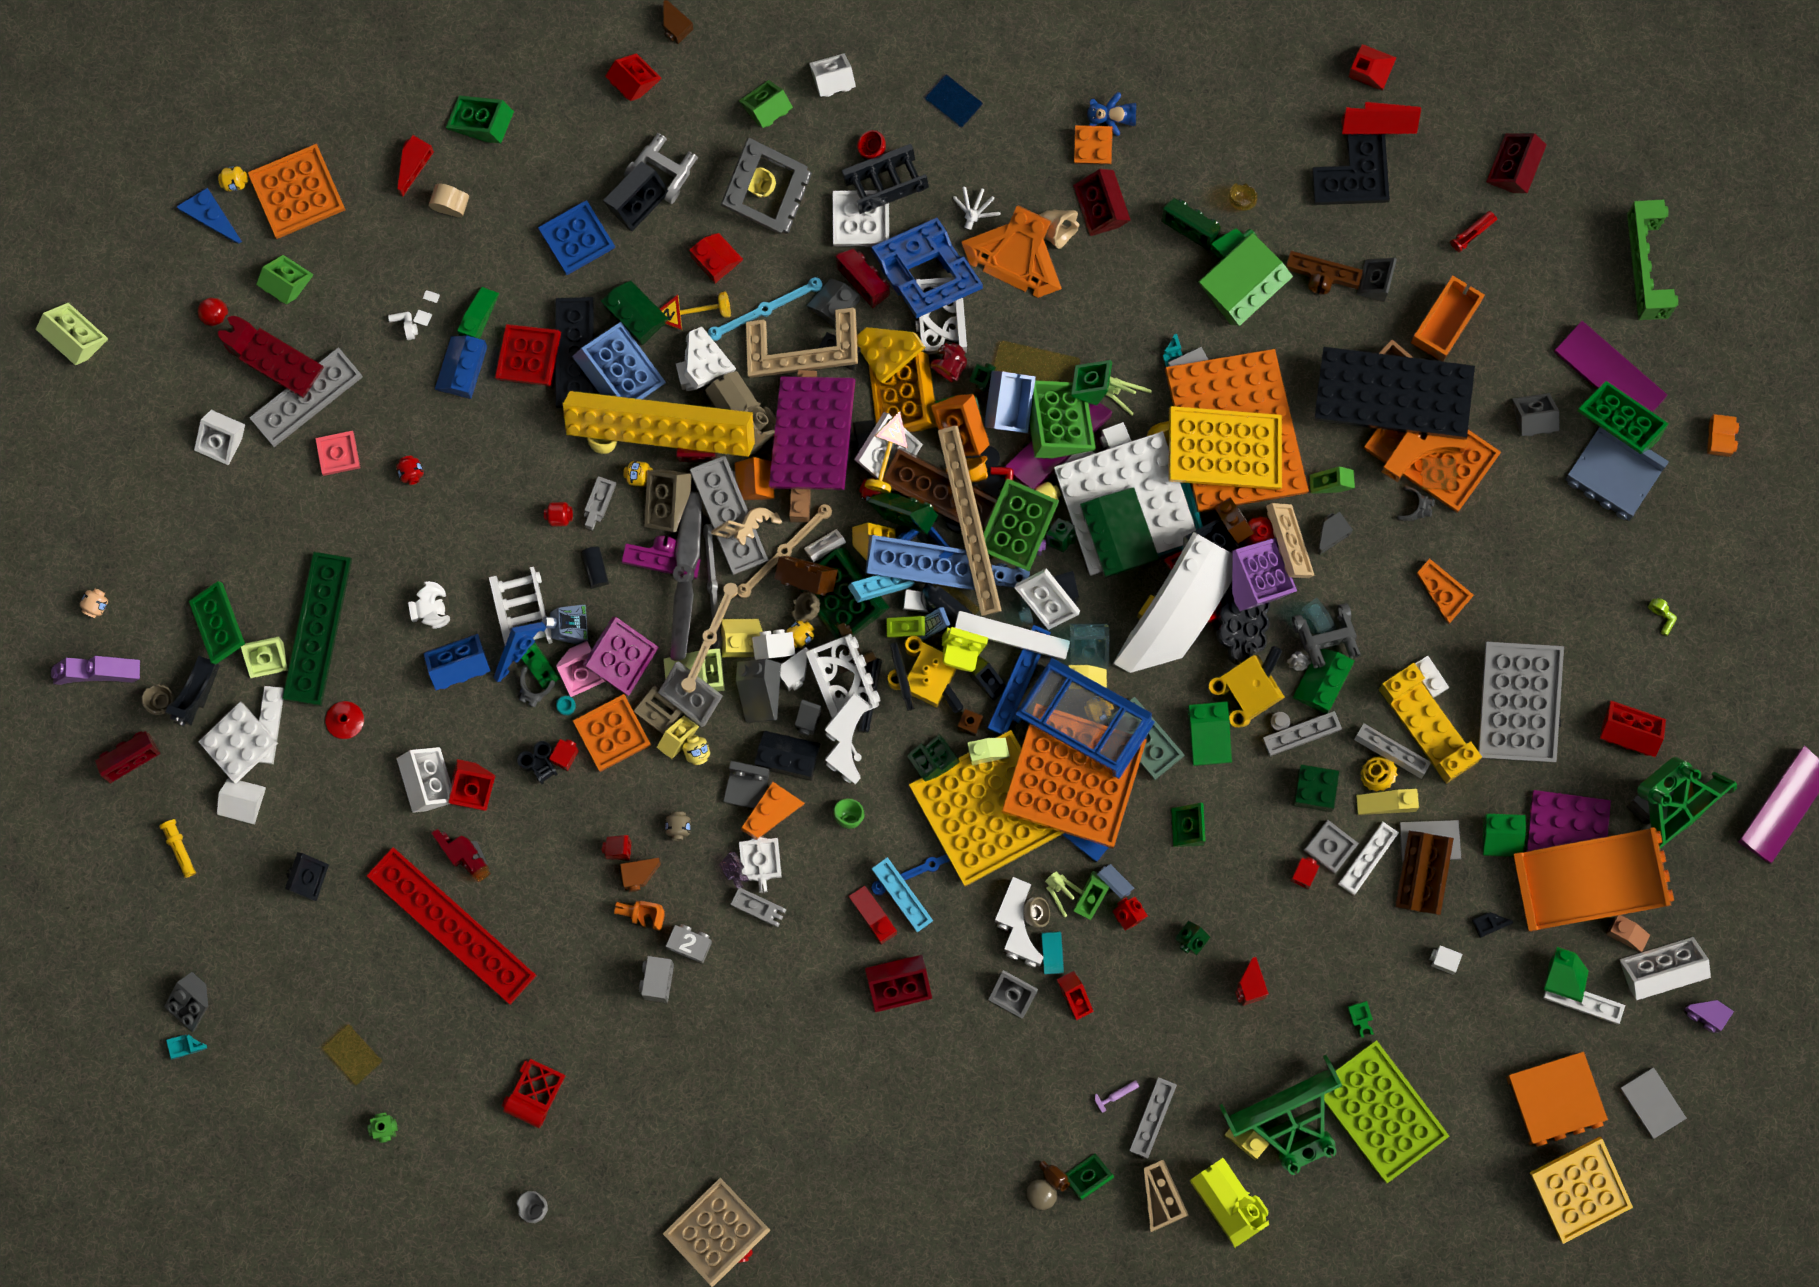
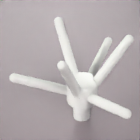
M963 187L966 207L956 196L953 197L954 201L966 213L965 218L967 221L965 228L971 230L973 223L977 222L978 218L1001 214L1000 212L980 214L994 200L993 196L977 210L984 192L983 188L979 192L973 209L969 205L966 187Z

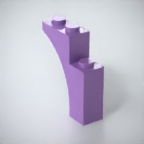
M94 656L89 660L65 658L52 667L51 677L53 678V684L58 685L82 681L135 682L140 679V660Z

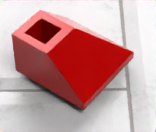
M1362 44L1350 70L1349 78L1383 91L1397 57Z

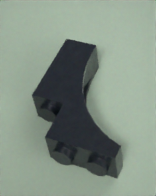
M198 656L186 685L176 700L169 704L165 711L170 716L169 719L174 721V724L185 727V724L192 726L198 708H204L220 667L218 663L215 665L211 663L210 659Z

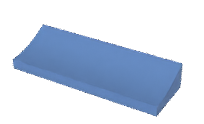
M869 535L865 573L975 590L966 550ZM944 551L955 552L948 559L939 557Z

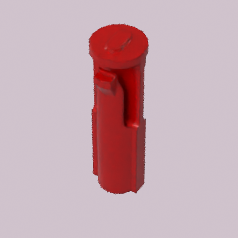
M1488 211L1463 233L1457 234L1456 240L1452 239L1450 241L1452 247L1457 252H1461L1462 248L1465 249L1469 242L1493 224L1497 217L1491 211Z

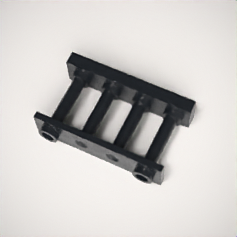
M911 144L842 170L846 186L853 184L860 198L856 201L859 214L869 212L877 207L929 188L926 174L919 176L912 163L915 160V155ZM905 164L912 179L901 183L895 168ZM888 171L895 186L884 190L878 174ZM867 178H871L877 190V193L870 196L866 195L860 182Z

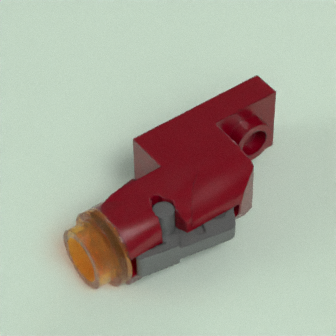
M436 829L432 832V835L455 867L461 864L477 882L484 880L491 874L477 841H470L468 838L460 836L451 843H448L451 840L445 831L441 833L439 829Z

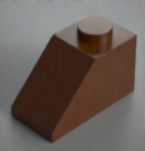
M664 0L665 36L671 42L674 40L679 44L693 30V23L668 0Z

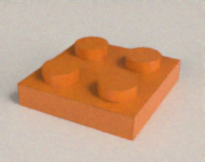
M1075 125L1074 163L1111 165L1113 126Z

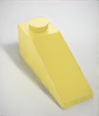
M1417 789L1392 790L1356 796L1358 815L1416 812L1419 808Z

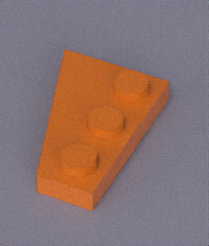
M1430 558L1417 572L1418 578L1449 625L1474 595Z

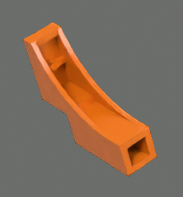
M1407 432L1385 464L1382 473L1398 482L1404 472L1421 458L1440 452L1463 454L1469 442L1463 439L1428 435L1423 440L1419 434Z

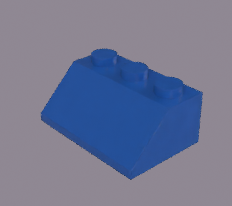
M470 336L451 337L435 390L471 399L487 350L485 340Z
M478 634L424 653L428 673L435 690L446 689L450 685L465 682L470 678L482 676L490 671Z

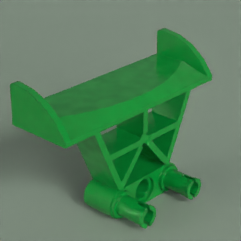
M1678 757L1669 759L1639 785L1637 793L1640 798L1648 801L1651 828L1655 827L1656 831L1661 833L1662 843H1659L1660 849L1698 820L1725 793H1733L1737 789V783L1713 772L1711 774L1713 778L1706 784H1703L1697 780L1701 778V772L1698 769L1692 768L1689 762ZM1674 790L1673 799H1672L1671 796L1669 795V793Z
M1323 1055L1328 1067L1327 1070L1231 1116H1228L1223 1104L1219 1105L1234 1137L1254 1129L1280 1151L1278 1155L1279 1161L1283 1168L1291 1175H1296L1294 1171L1298 1174L1300 1167L1323 1156L1332 1158L1330 1154L1335 1156L1337 1152L1332 1136L1329 1132L1324 1131V1094L1343 1085L1327 1055ZM1317 1098L1316 1108L1293 1118L1291 1110ZM1284 1113H1287L1290 1119L1267 1131L1259 1126ZM1317 1119V1128L1307 1124ZM1296 1128L1311 1134V1136L1292 1144ZM1285 1134L1283 1144L1275 1139ZM1305 1148H1311L1309 1153H1302Z

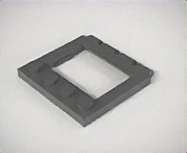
M747 138L720 206L778 234L782 232L788 234L793 220L788 217L795 218L800 206L795 201L801 202L806 187L801 184L807 186L812 173L807 170L808 166L751 138ZM761 156L783 169L786 168L794 172L776 219L742 204Z

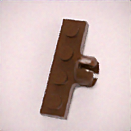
M1290 251L1286 265L1289 271L1306 275L1310 278L1308 287L1313 293L1316 294L1317 287L1321 286L1319 295L1329 293L1332 284L1358 289L1363 272L1361 269Z

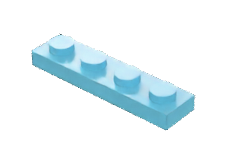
M877 575L852 582L848 588L856 601L861 602L910 588L915 582L913 580Z
M888 857L872 868L874 874L916 932H919L933 921Z

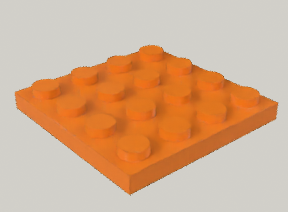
M317 144L248 172L276 239L345 211V207Z

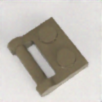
M654 686L634 710V713L664 735L665 731L676 722L683 712L658 693L660 689ZM654 697L657 698L674 713L669 715L651 700Z

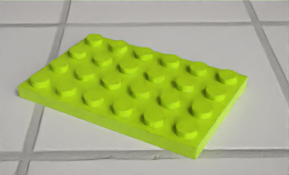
M1377 1040L1336 1070L1343 1086L1324 1094L1325 1104L1386 1184L1450 1137Z

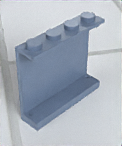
M1599 427L1565 480L1572 488H1578L1583 491L1586 497L1599 501L1603 508L1611 509L1616 512L1619 518L1630 521L1669 461L1650 449L1639 454Z

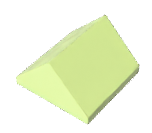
M279 637L245 643L241 647L250 678L288 671L284 643Z

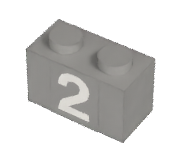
M683 924L680 927L675 925L666 948L703 964L712 944V941L709 939L710 936L700 931L698 934L691 932L692 928Z

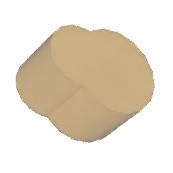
M435 184L429 207L439 213L463 217L469 195L446 184Z

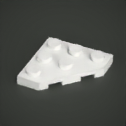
M703 327L692 330L687 334L684 376L694 389L721 379L723 375L736 370Z

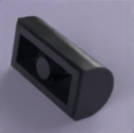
M590 547L582 550L581 554L590 588L609 585L600 547Z

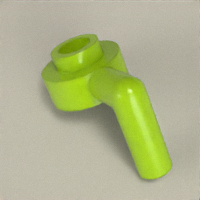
M1661 598L1652 599L1648 608L1653 613L1668 619L1661 631V634L1668 636L1677 617L1669 611L1665 600Z

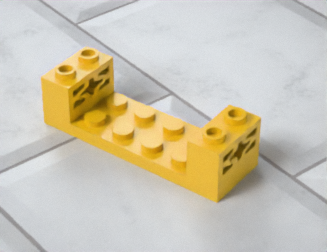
M1412 663L1384 682L1379 691L1447 784L1478 763L1482 756L1471 741L1467 744L1464 742L1423 685L1424 675L1416 664Z

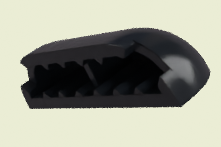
M926 583L921 591V602L929 613L944 607L950 622L947 628L955 627L959 611L973 614L940 586L935 588L931 583Z

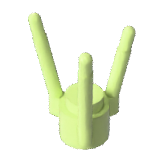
M1110 376L1106 396L1112 398L1125 411L1133 415V412L1114 394L1118 395L1121 389L1136 394V391L1130 388L1151 393L1152 390Z
M1054 872L1045 881L1049 885L1046 889L1051 893L1063 917H1067L1054 890L1056 892L1062 890L1072 900L1074 896L1065 885L1067 884L1079 894L1082 893V890L1067 880L1063 874L1059 875L1058 872Z

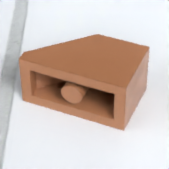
M1621 915L1614 917L1606 934L1641 953L1650 937V934L1637 923Z

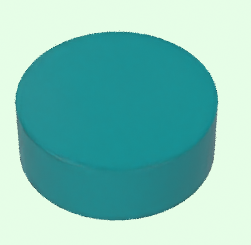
M562 696L557 700L556 708L560 714L568 716L575 711L576 703L572 697Z

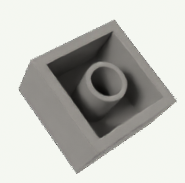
M648 956L647 961L643 962L642 972H644L645 977L644 980L640 981L639 992H641L644 1000L668 1003L674 963L671 959Z

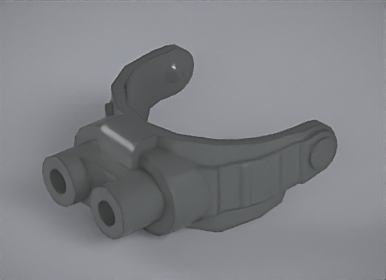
M1405 486L1403 490L1413 492L1419 496V506L1413 514L1397 516V519L1400 521H1413L1418 518H1425V516L1431 517V506H1434L1435 500L1421 495L1414 488Z
M523 667L520 676L522 687L520 693L522 694L519 700L525 703L529 701V705L536 707L538 701L540 702L545 695L550 693L555 685V681L551 680L544 692L534 694L526 686L525 674L528 668Z

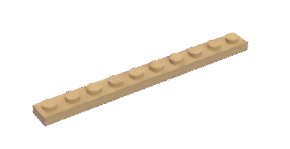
M952 426L938 430L981 616L997 613L1002 610L958 426Z

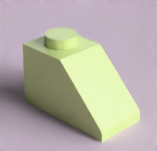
M986 738L968 742L972 766L1010 757L1006 738Z

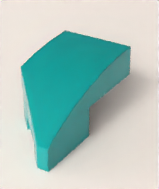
M1174 334L1170 344L1165 349L1163 360L1166 367H1169L1168 362L1183 356L1177 334Z
M182 1035L166 1040L171 1060L207 1049L206 1044L197 1041L190 1035Z

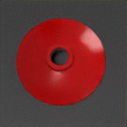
M338 702L327 712L326 727L336 738H352L363 727V712L352 702ZM342 716H347L345 722L340 721Z

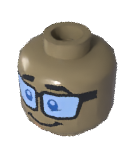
M671 812V815L666 817L665 834L672 837L673 841H683V837L689 836L691 827L690 817L686 816L684 812Z

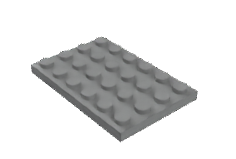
M1485 641L1478 752L1482 758L1557 761L1564 646Z

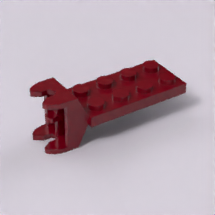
M229 316L227 319L230 325L233 326V331L230 333L226 330L218 331V336L224 343L226 350L238 357L241 362L304 399L324 369L323 365L263 329L259 328L257 331L246 320L238 316Z

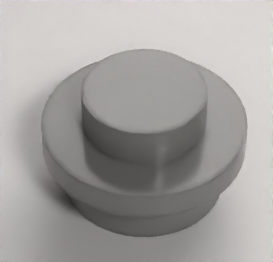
M1277 712L1271 718V726L1276 731L1285 730L1290 725V718L1284 712Z

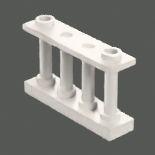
M530 567L532 575L506 582L499 581L497 576L489 577L505 645L510 634V628H513L514 625L546 617L539 583H542L540 572H536L534 567ZM534 583L536 591L534 594L510 600L503 599L501 592H505L506 589ZM538 601L539 612L515 618L507 617L506 610H509L510 607ZM546 628L544 632L539 631L533 637L534 640L547 637L548 643H553L551 629Z

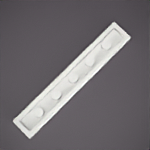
M962 611L958 612L954 627L988 637V640L1061 660L1066 659L1070 641Z

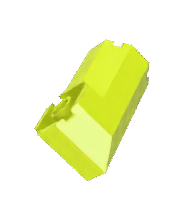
M1224 1158L1190 1180L1234 1248L1269 1225V1220L1266 1222L1268 1210L1261 1199L1256 1195L1253 1197L1248 1195L1250 1193L1244 1189Z

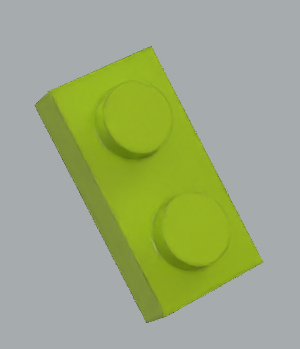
M924 616L887 618V637L925 636Z

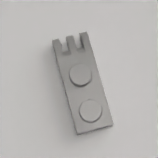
M740 887L731 903V906L775 927H779L780 923L773 919L782 920L783 916L777 914V911L781 913L786 912L785 908Z

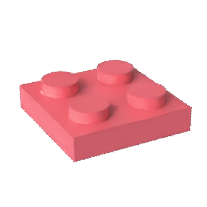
M353 431L315 438L323 476L360 469Z

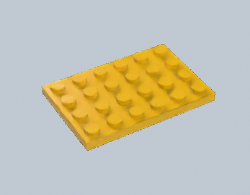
M1171 406L1169 408V482L1280 490L1282 488V415Z

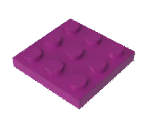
M613 616L583 663V666L629 696L659 647Z

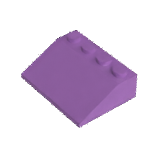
M1276 538L1233 551L1232 594L1239 611L1283 598L1297 591L1293 579L1285 571L1283 557L1279 553V545Z

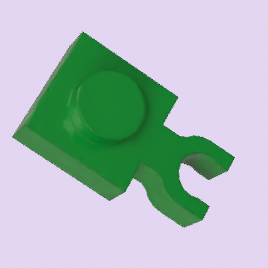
M1363 1001L1347 1006L1353 1025H1360V1037H1364L1363 1030L1366 1028L1369 1029L1370 1035H1373V1030L1368 1025V1021L1373 1020L1368 1002Z

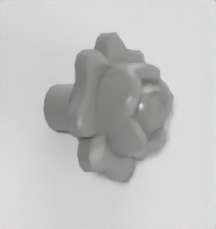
M1297 651L1291 655L1287 663L1289 668L1302 671L1307 669V666L1311 664V660H1309L1308 655Z

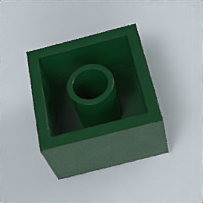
M1300 765L1293 806L1332 812L1335 807L1339 771Z

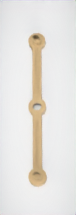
M826 504L821 505L818 508V513L787 544H781L778 547V553L746 584L739 585V597L747 598L750 596L751 589L777 565L779 556H791L792 549L817 524L832 515L831 507ZM782 549L788 550L786 554H783L781 551Z
M728 583L724 586V596L709 630L703 633L704 642L688 678H685L681 683L682 689L685 692L691 693L696 689L695 680L711 644L717 641L716 633L731 599L738 594V587L734 583Z

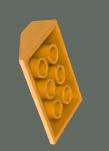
M921 351L885 383L879 381L869 365L876 424L884 412L894 417L900 411L903 427L909 432L937 427L931 408L935 404L928 354Z

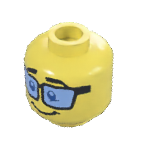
M698 735L688 737L682 746L686 760L689 763H693V765L705 763L710 756L706 739L698 737Z

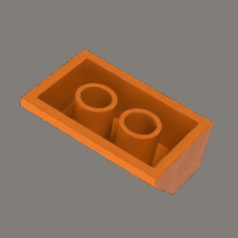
M974 394L957 395L931 406L939 430L958 426L965 456H979L990 445Z

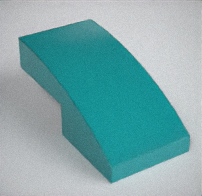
M1061 931L1041 932L1044 974L1064 973Z

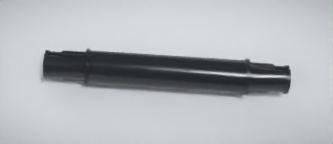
M898 643L890 644L891 657L907 711H911L915 708L902 653L899 651Z

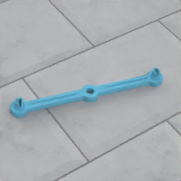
M814 277L809 280L807 285L770 303L762 302L757 309L723 326L711 327L708 330V335L713 341H717L721 338L722 334L760 316L767 317L772 313V310L811 291H820L822 289V281ZM767 307L768 310L764 312L762 311V308Z

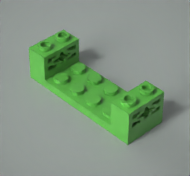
M1664 200L1634 201L1627 213L1638 320L1668 319L1678 306V296L1675 295L1674 289L1653 290L1654 282L1652 278L1650 279L1652 263L1648 261L1650 245L1646 243V236L1648 235V230H1659L1661 225L1664 224L1666 217H1668V206H1665Z

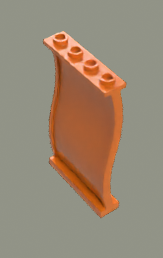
M1654 827L1636 832L1514 854L1529 931L1532 932L1672 906L1671 901H1674L1672 889L1668 890L1667 882H1670L1668 870H1664L1663 862H1666L1664 850L1660 851L1659 843H1662L1660 831H1656Z

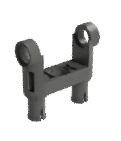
M1347 603L1338 605L1339 616L1337 617L1342 629L1315 636L1311 635L1306 619H1303L1302 615L1292 616L1293 629L1296 633H1299L1304 650L1309 653L1314 668H1318L1317 665L1322 667L1326 664L1320 651L1323 648L1345 644L1349 658L1353 659V656L1354 658L1361 656L1355 641L1357 635L1351 622V610Z

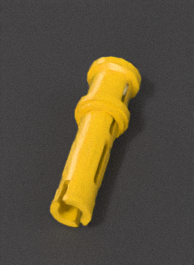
M169 820L161 824L159 828L163 830L167 838L166 843L171 846L184 878L191 877L196 874V871L182 843L183 836L179 834L175 825L176 820Z

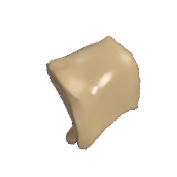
M1054 209L1039 214L1052 221L1044 239L1050 241L1058 249H1061L1078 231L1079 223L1076 221L1078 213L1075 210ZM1065 220H1069L1071 222V226L1067 227L1062 223Z

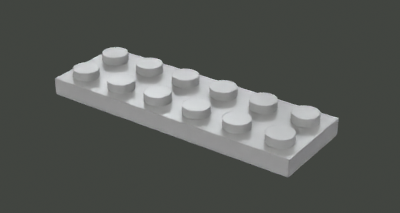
M339 347L319 362V364L323 365L324 369L304 399L285 389L250 417L251 421L273 447L277 446L363 377Z
M726 456L690 469L713 529L728 520L742 524L748 509ZM752 529L754 538L751 539L746 536V543L743 546L734 538V535L728 539L717 536L732 575L769 561L756 529ZM719 531V533L728 534V532Z

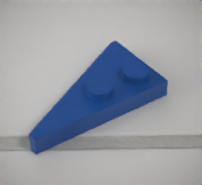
M208 188L177 206L179 211L186 213L210 229L221 233L231 241H235L238 244L242 242Z
M543 622L511 628L494 675L497 682H500L510 672L507 668L513 661L518 662L527 652L528 648L534 644L535 640L533 637L539 631H545L546 626Z

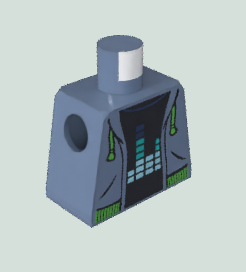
M586 605L560 607L551 611L550 617H543L542 619L546 628L551 629V637L553 639L576 645L588 640Z

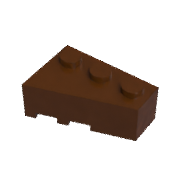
M787 555L779 556L774 579L781 581L783 585H793L801 590L826 595V593L834 591L838 569Z

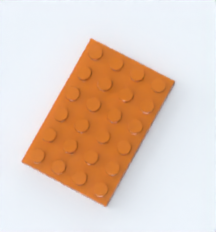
M1377 429L1364 446V449L1386 464L1407 432ZM1468 430L1466 439L1469 444L1463 454L1454 452L1434 453L1416 461L1403 474L1408 480L1457 513L1501 453V451L1470 430ZM1419 434L1423 440H1425L1428 436L1424 434Z

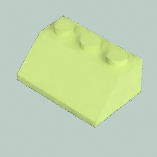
M69 303L44 312L36 328L44 338L75 365L87 361L108 340L102 332Z

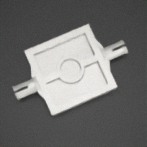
M760 837L758 840L753 838L749 841L739 842L742 880L758 881L759 893H763L762 885L764 893L768 892L766 881L771 878L782 877L778 838L767 839Z

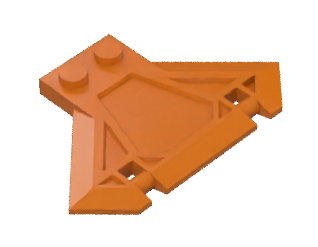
M1018 205L1009 224L962 241L969 264L975 268L978 263L983 265V272L1025 292L1030 287L1034 289L1033 296L1037 298L1062 289L1044 241L1052 222L1049 219ZM982 254L989 255L988 259L982 257ZM1033 276L1039 279L1038 283L1032 281Z

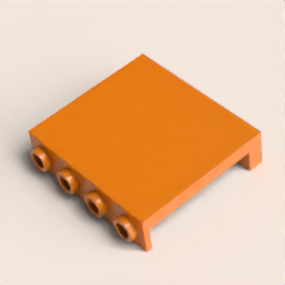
M1584 1052L1506 1077L1508 1084L1512 1086L1531 1141L1529 1142L1530 1145L1535 1144L1536 1147L1548 1144L1547 1140L1551 1138L1558 1141L1566 1138L1565 1134L1573 1132V1135L1585 1132L1584 1128L1589 1126L1592 1129L1604 1126L1603 1122L1608 1120Z

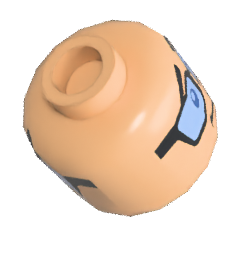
M96 588L94 591L87 590L79 604L82 608L81 612L93 618L101 616L108 604V599L104 597L105 592Z

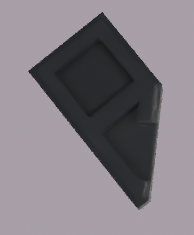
M1489 912L1473 919L1472 923L1479 937L1482 938L1513 924V921Z

